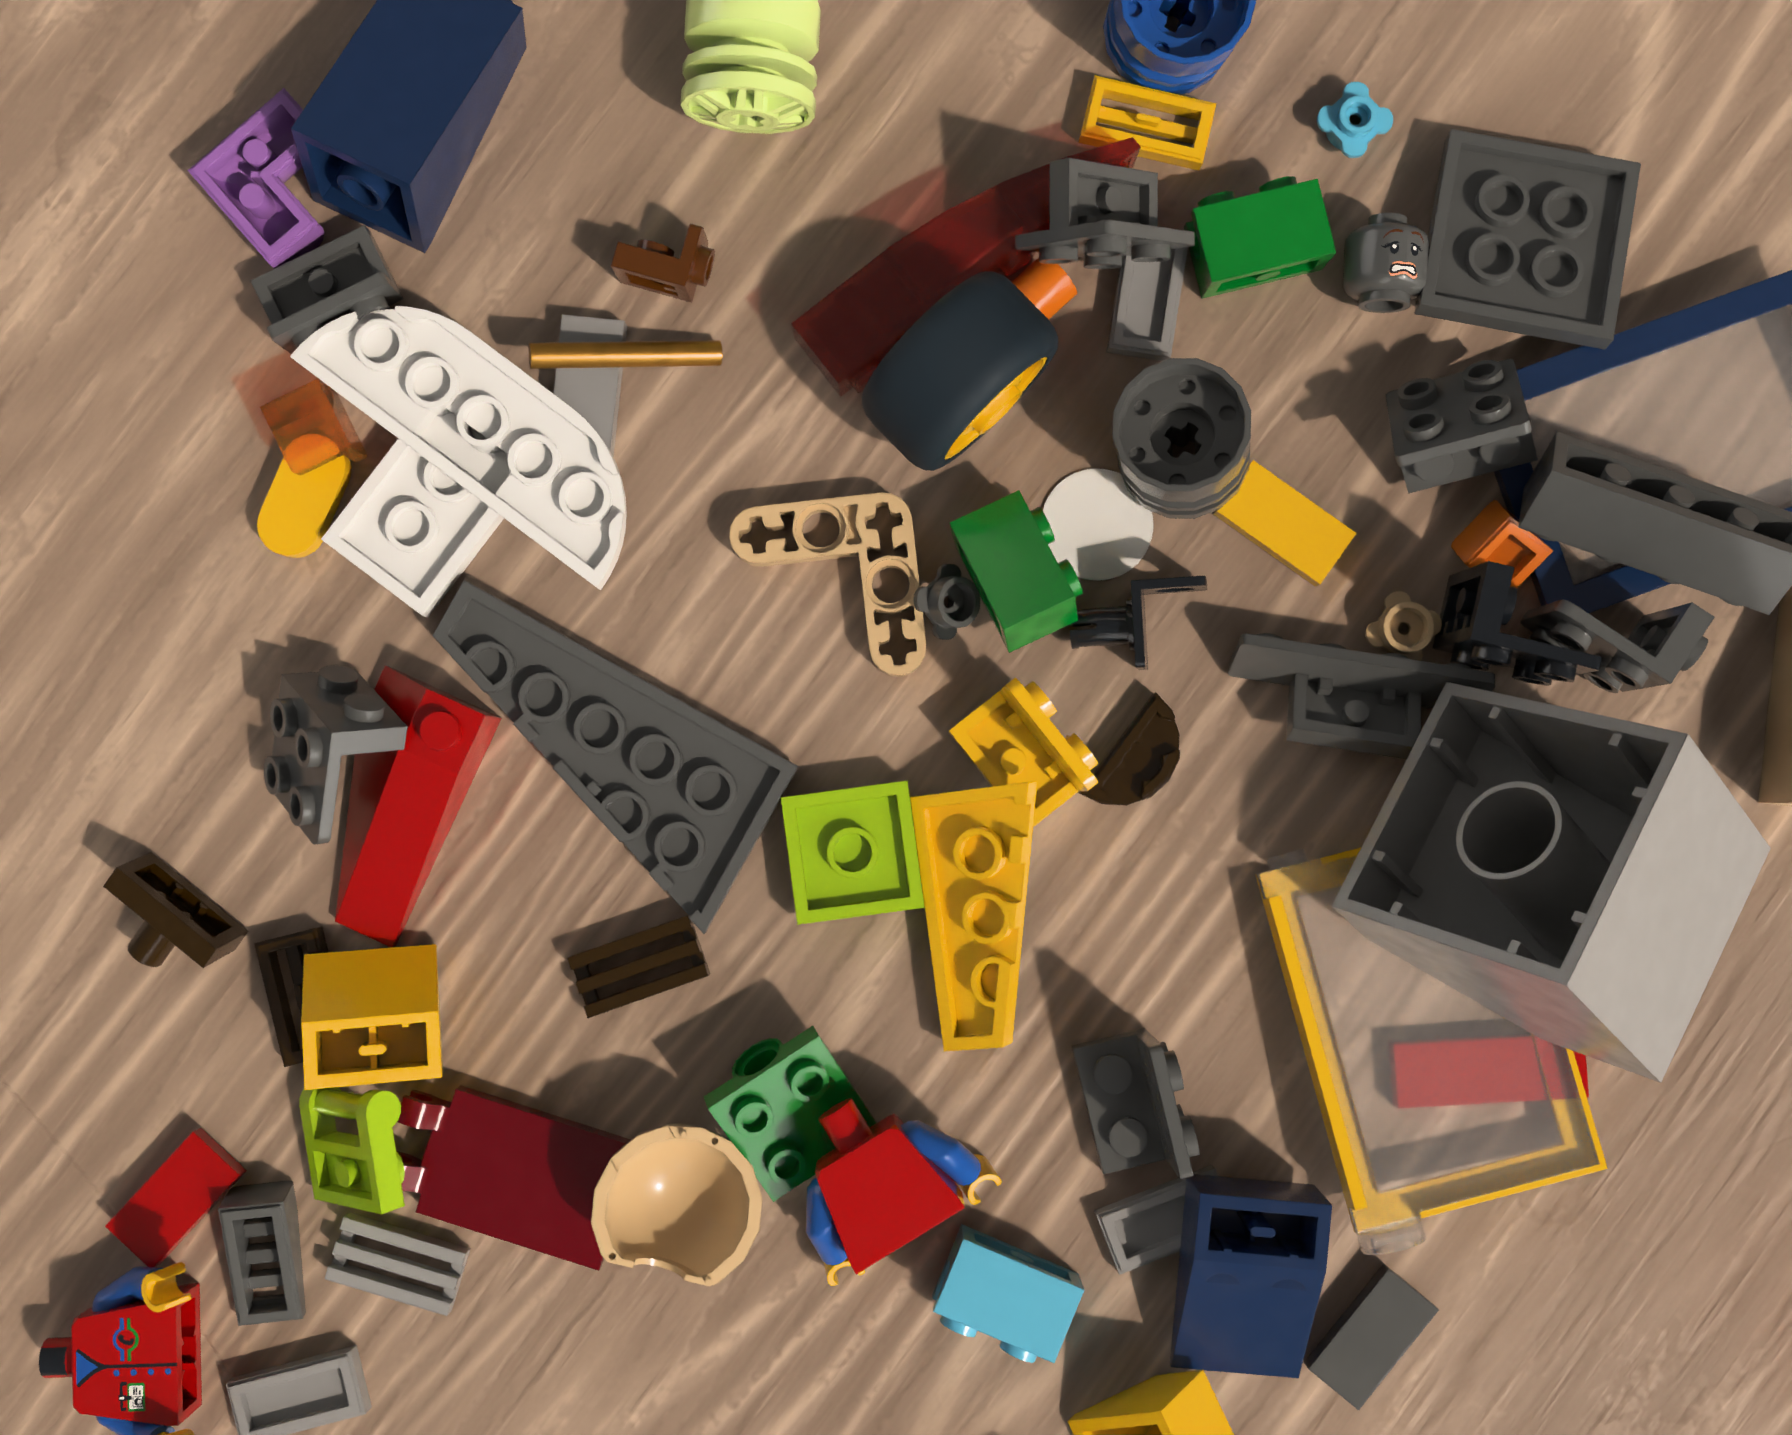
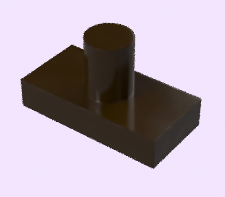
M152 852L116 867L103 886L145 920L129 942L127 948L135 960L146 966H161L176 946L199 966L204 968L236 950L249 932Z

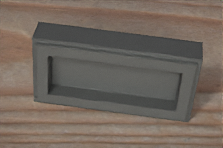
M1383 1263L1305 1360L1304 1364L1357 1410H1360L1439 1309Z

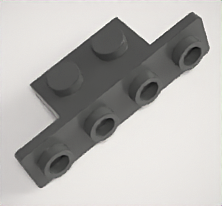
M1271 633L1242 634L1230 658L1228 675L1231 677L1289 686L1287 741L1400 759L1408 758L1421 732V707L1433 709L1446 682L1491 692L1495 688L1494 673L1474 670L1465 664L1450 663L1443 665L1411 660L1404 655L1396 653L1380 655L1348 650L1334 643L1317 645L1291 641Z

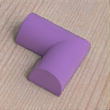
M285 88L279 91L187 170L274 269L318 248L325 234L322 226L284 184L303 168L291 131V127L303 109Z

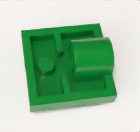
M814 1026L806 1029L785 1044L776 1038H769L750 1046L735 1061L732 1067L733 1078L703 1097L708 1110L729 1140L753 1166L756 1178L773 1202L814 1176L817 1160L835 1149V1146L818 1120L824 1112L841 1101L852 1098L868 1126L871 1127L877 1123Z

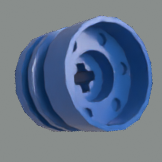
M1110 0L1103 25L1106 51L1118 73L1131 84L1178 95L1190 93L1209 82L1226 61L1250 26L1256 0ZM1168 15L1174 16L1179 20L1176 32L1169 31L1164 27Z

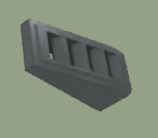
M293 1181L240 1185L231 1188L220 1204L218 1212L238 1326L303 1319L306 1308L298 1209ZM275 1235L276 1241L249 1244V1237ZM277 1261L280 1264V1268L251 1269V1264ZM274 1286H283L284 1294L254 1297L253 1289Z

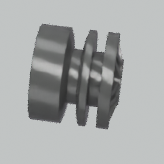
M1170 358L1143 369L1124 387L1113 411L1112 438L1118 467L1127 491L1145 509L1171 519H1196L1217 511L1239 492L1250 466L1251 409L1242 387L1223 368L1198 358ZM1189 441L1195 443V455L1184 451L1178 458L1173 457V444L1183 448Z

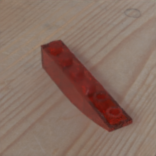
M1132 137L1062 159L1074 158L1133 168L1141 147ZM1050 163L1003 181L944 211L892 244L791 323L794 339L840 397L851 388H854L857 393L863 392L874 370L896 342L927 310L957 285L983 271H993L996 273L1002 271L1006 277H1009L1019 271L1034 257L1036 252L1015 249V235L1050 229Z

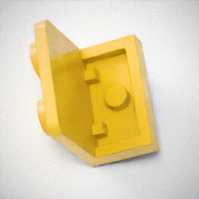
M1014 678L948 732L991 786L1037 781L1034 827L1078 791H1089L1098 783V780L1090 771L1098 765V762L1075 733L1063 737L1049 718L1057 710L1041 688L1034 681H1031L1024 687L1017 678Z

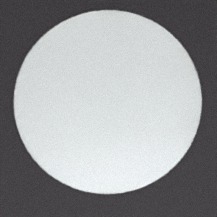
M1097 468L1076 472L1062 480L1052 490L1044 504L1043 512L1055 538V542L1048 544L1057 563L1067 559L1079 578L1100 581L1121 576L1136 566L1148 550L1153 534L1152 511L1145 509L1127 491L1122 475L1118 472Z

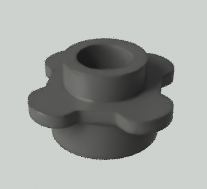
M955 564L941 565L937 570V577L927 587H919L914 594L916 610L925 612L933 624L932 632L934 636L941 640L952 639L957 633V628L966 627L971 624L977 617L980 609V594L976 585L968 578L961 577V570ZM948 596L947 608L944 606V598Z

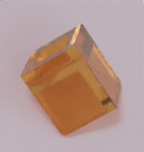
M318 378L260 406L290 470L296 475H304L343 455L356 463L368 457L337 392Z

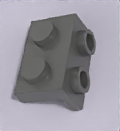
M365 225L250 280L272 324L267 327L272 341L290 354L315 331L343 315L356 312L357 319L361 320L363 316L370 312L390 309V305L404 299L371 231Z

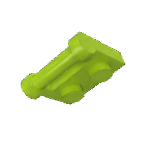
M339 1087L303 1089L299 1098V1108L314 1199L381 1215L404 1207L401 1184L404 1181L405 1171L402 1159L396 1151L392 1128L399 1120L401 1114L399 1098L390 1091L379 1089L369 1090L363 1094L341 1091ZM335 1117L356 1120L359 1135L338 1132Z

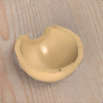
M671 1123L640 1132L612 1156L594 1189L591 1225L600 1253L607 1262L630 1268L638 1264L658 1266L678 1274L684 1281L712 1286L724 1279L747 1256L760 1229L762 1195L753 1166L728 1138L702 1127Z

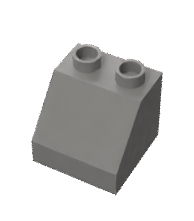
M1446 682L1331 907L1366 939L1540 1039L1661 1083L1771 848L1689 734Z

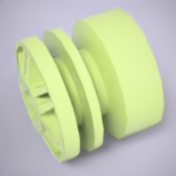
M686 0L684 39L693 53L687 56L682 68V74L686 82L681 89L680 105L684 113L699 123L721 130L740 133L774 134L790 132L808 126L815 118L816 100L812 91L817 86V74L814 66L808 63V61H811L819 51L821 10L818 0Z

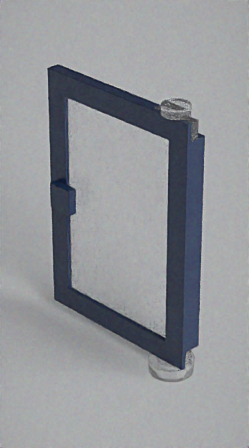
M1792 270L1614 334V340L1605 350L1581 346L1517 370L1538 460L1494 471L1506 508L1518 519L1520 518L1523 488L1556 431L1792 512ZM1542 538L1540 539L1553 552L1530 574L1541 606L1558 600H1566L1587 613L1671 584L1656 575L1621 563L1608 562L1590 552L1558 541H1548Z

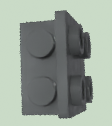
M1074 158L1050 162V229L1015 235V249L1039 252L1040 263H1075L1078 261V257L1083 258V267L1087 269H1114L1122 267L1123 256H1131V261L1134 262L1170 260L1171 249L1195 246V232L1158 227V173Z
M1513 359L1479 361L1468 366L1462 372L1433 380L1430 378L1411 380L1399 389L1386 394L1394 454L1397 465L1402 469L1408 494L1538 460L1531 432L1532 428Z

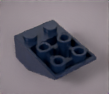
M1193 1174L1192 1177L1186 1178L1170 1367L1299 1378L1326 1274L1332 1204L1315 1185Z

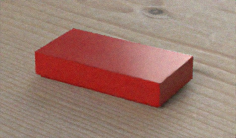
M199 1128L183 1141L105 1227L147 1267H157L247 1170L207 1132Z

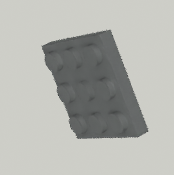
M1451 129L1444 142L1428 233L1427 281L1417 297L1414 314L1605 350L1614 340L1641 163Z

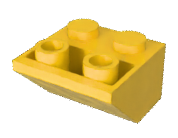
M436 944L304 954L301 1017L304 1090L442 1078L443 1059Z

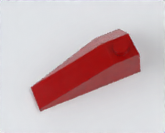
M385 665L374 690L408 726L404 750L354 755L335 922L389 947H396L502 718Z

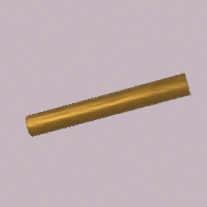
M720 340L529 343L530 369L721 366L722 344Z

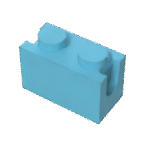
M961 1224L932 1294V1299L936 1300L933 1312L941 1315L940 1322L956 1333L967 1337H975L977 1331L1001 1340L1000 1348L1017 1359L1034 1363L1038 1356L1055 1363L1084 1293V1287L1079 1273Z

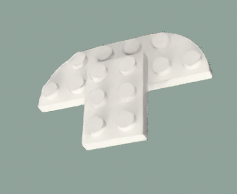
M395 306V309L376 310L366 314L361 320L357 319L356 312L343 315L315 331L291 354L290 357L398 438L321 538V540L419 614L428 618L505 518L600 590L603 588L618 561L623 546L627 516L626 496L618 466L609 448L586 419L572 407L457 322L440 314L414 307Z

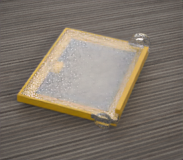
M1361 847L1307 861L1304 849L1267 858L1270 871L1255 875L1354 1232L1357 1234L1362 1253L1366 1255L1387 1254L1412 1248L1423 1243L1426 1240V1235L1421 1218L1608 1169L1574 1052L1540 1039L1371 942L1331 906Z

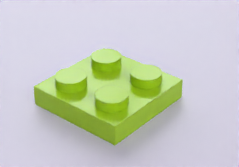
M908 780L781 797L797 925L925 908Z

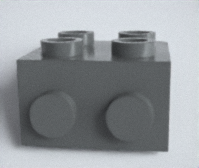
M1558 600L1528 610L1520 623L1533 632L1529 637L1530 640L1602 657L1599 671L1583 673V675L1599 688L1611 693H1618L1619 690L1625 692L1671 684L1680 670H1688L1703 654L1708 644V639L1703 635L1715 617L1691 602L1643 615L1627 639L1575 604L1566 600Z
M329 665L322 667L319 672L281 674L279 699H274L270 708V721L275 735L272 756H268L264 763L266 788L270 794L277 797L289 813L292 823L301 828L312 844L329 843L333 825L341 756L404 750L408 726L355 669L339 665Z

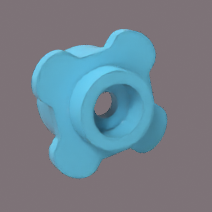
M1351 82L1345 86L1342 97L1334 105H1326L1320 109L1317 115V125L1322 132H1326L1330 143L1341 150L1345 156L1358 158L1366 152L1367 145L1377 134H1386L1391 129L1393 115L1388 108L1379 107L1369 97V89L1364 83ZM1357 115L1360 118V124L1353 125L1349 120L1350 116Z

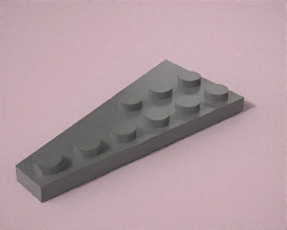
M464 580L435 630L433 637L481 690L494 700L514 722L513 725L529 742L534 744L553 765V769L618 841L622 842L650 872L649 875L664 891H667L689 915V919L705 934L799 766Z

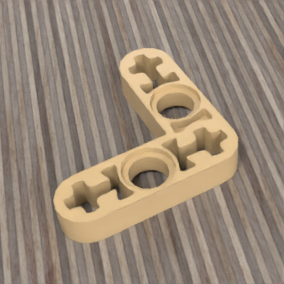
M872 493L755 506L743 510L735 517L730 526L729 534L732 549L742 561L751 566L765 567L859 556L869 651L873 663L881 672L895 677L912 674L920 667L926 653V636L923 612L917 611L914 606V594L920 587L913 521L910 509L902 498L892 493ZM888 507L891 517H901L902 525L892 528L893 551L906 547L907 558L887 555L872 562L868 561L867 552L869 550L881 552L877 529L866 528V521L876 518V508ZM817 513H828L838 521L840 526L836 541L826 547H815L809 544L803 535V527L806 520ZM794 515L792 532L799 548L797 551L785 552L787 548L786 538L767 541L765 545L766 552L760 554L755 553L750 543L741 542L742 535L752 531V522L762 521L768 531L786 530L781 518ZM886 568H896L902 571L907 576L910 584L907 595L895 603H885L878 599L872 588L876 574ZM912 608L915 620L901 619L904 640L915 641L916 651L906 654V664L900 666L893 665L891 655H881L879 651L880 645L890 641L889 621L876 625L874 613L895 615Z

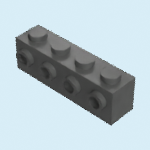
M1556 431L1523 488L1518 528L1532 532L1542 539L1567 544L1595 554L1605 561L1621 563L1656 575L1665 582L1681 584L1719 597L1728 604L1744 606L1767 615L1771 614L1792 586V512L1558 431Z

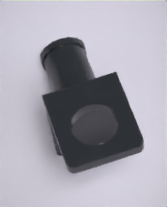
M1206 576L1131 580L1132 599L1126 601V606L1077 609L1078 621L1070 624L1072 627L1097 625L1095 629L1070 630L1072 649L1088 646L1129 644V649L1135 651L1136 668L1138 670H1148L1144 595L1206 591Z

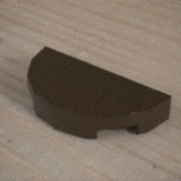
M1156 692L1150 696L1093 773L1098 783L1089 791H1080L1078 794L1099 804L1127 806L1151 798L1170 780L1180 759V734L1174 720L1173 710Z

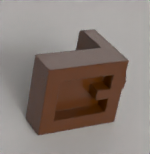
M690 224L680 259L674 257L675 252L671 248L654 241L640 239L637 246L618 242L611 267L620 283L692 303L697 285L705 287L709 281L715 250L708 248V240L704 228Z

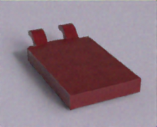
M462 1085L455 1089L452 1102L418 1090H412L410 1096H403L401 1114L397 1122L413 1128L432 1130L422 1160L407 1153L397 1151L402 1159L405 1171L404 1181L401 1184L402 1191L421 1194L416 1213L591 1269L600 1270L604 1258L600 1253L591 1225L594 1189L612 1156L631 1139Z

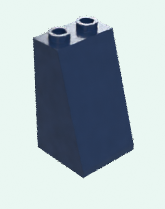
M377 0L291 127L313 201L426 253L527 48L523 8L515 5L511 0Z

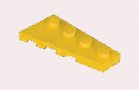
M1037 781L910 797L944 1051L1003 1048L1013 1042Z

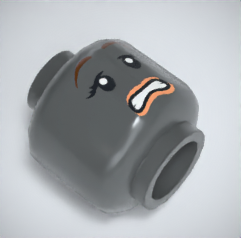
M1399 213L1372 215L1368 218V225L1355 229L1350 233L1344 244L1343 287L1349 297L1358 301L1359 309L1372 313H1393L1410 307V300L1416 299L1420 295L1427 281L1429 253L1427 234L1420 228L1407 224V216Z

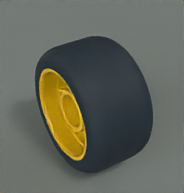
M993 271L977 273L957 285L927 310L882 359L869 378L862 393V406L865 414L872 424L912 464L923 470H937L956 459L979 440L1034 384L1049 365L1058 349L1057 332L1048 318L1004 275Z

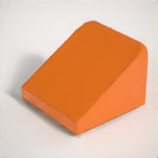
M1497 500L1490 502L1451 544V548L1469 568L1487 561L1514 567L1510 586L1516 588L1553 552L1537 535L1518 528L1519 519Z

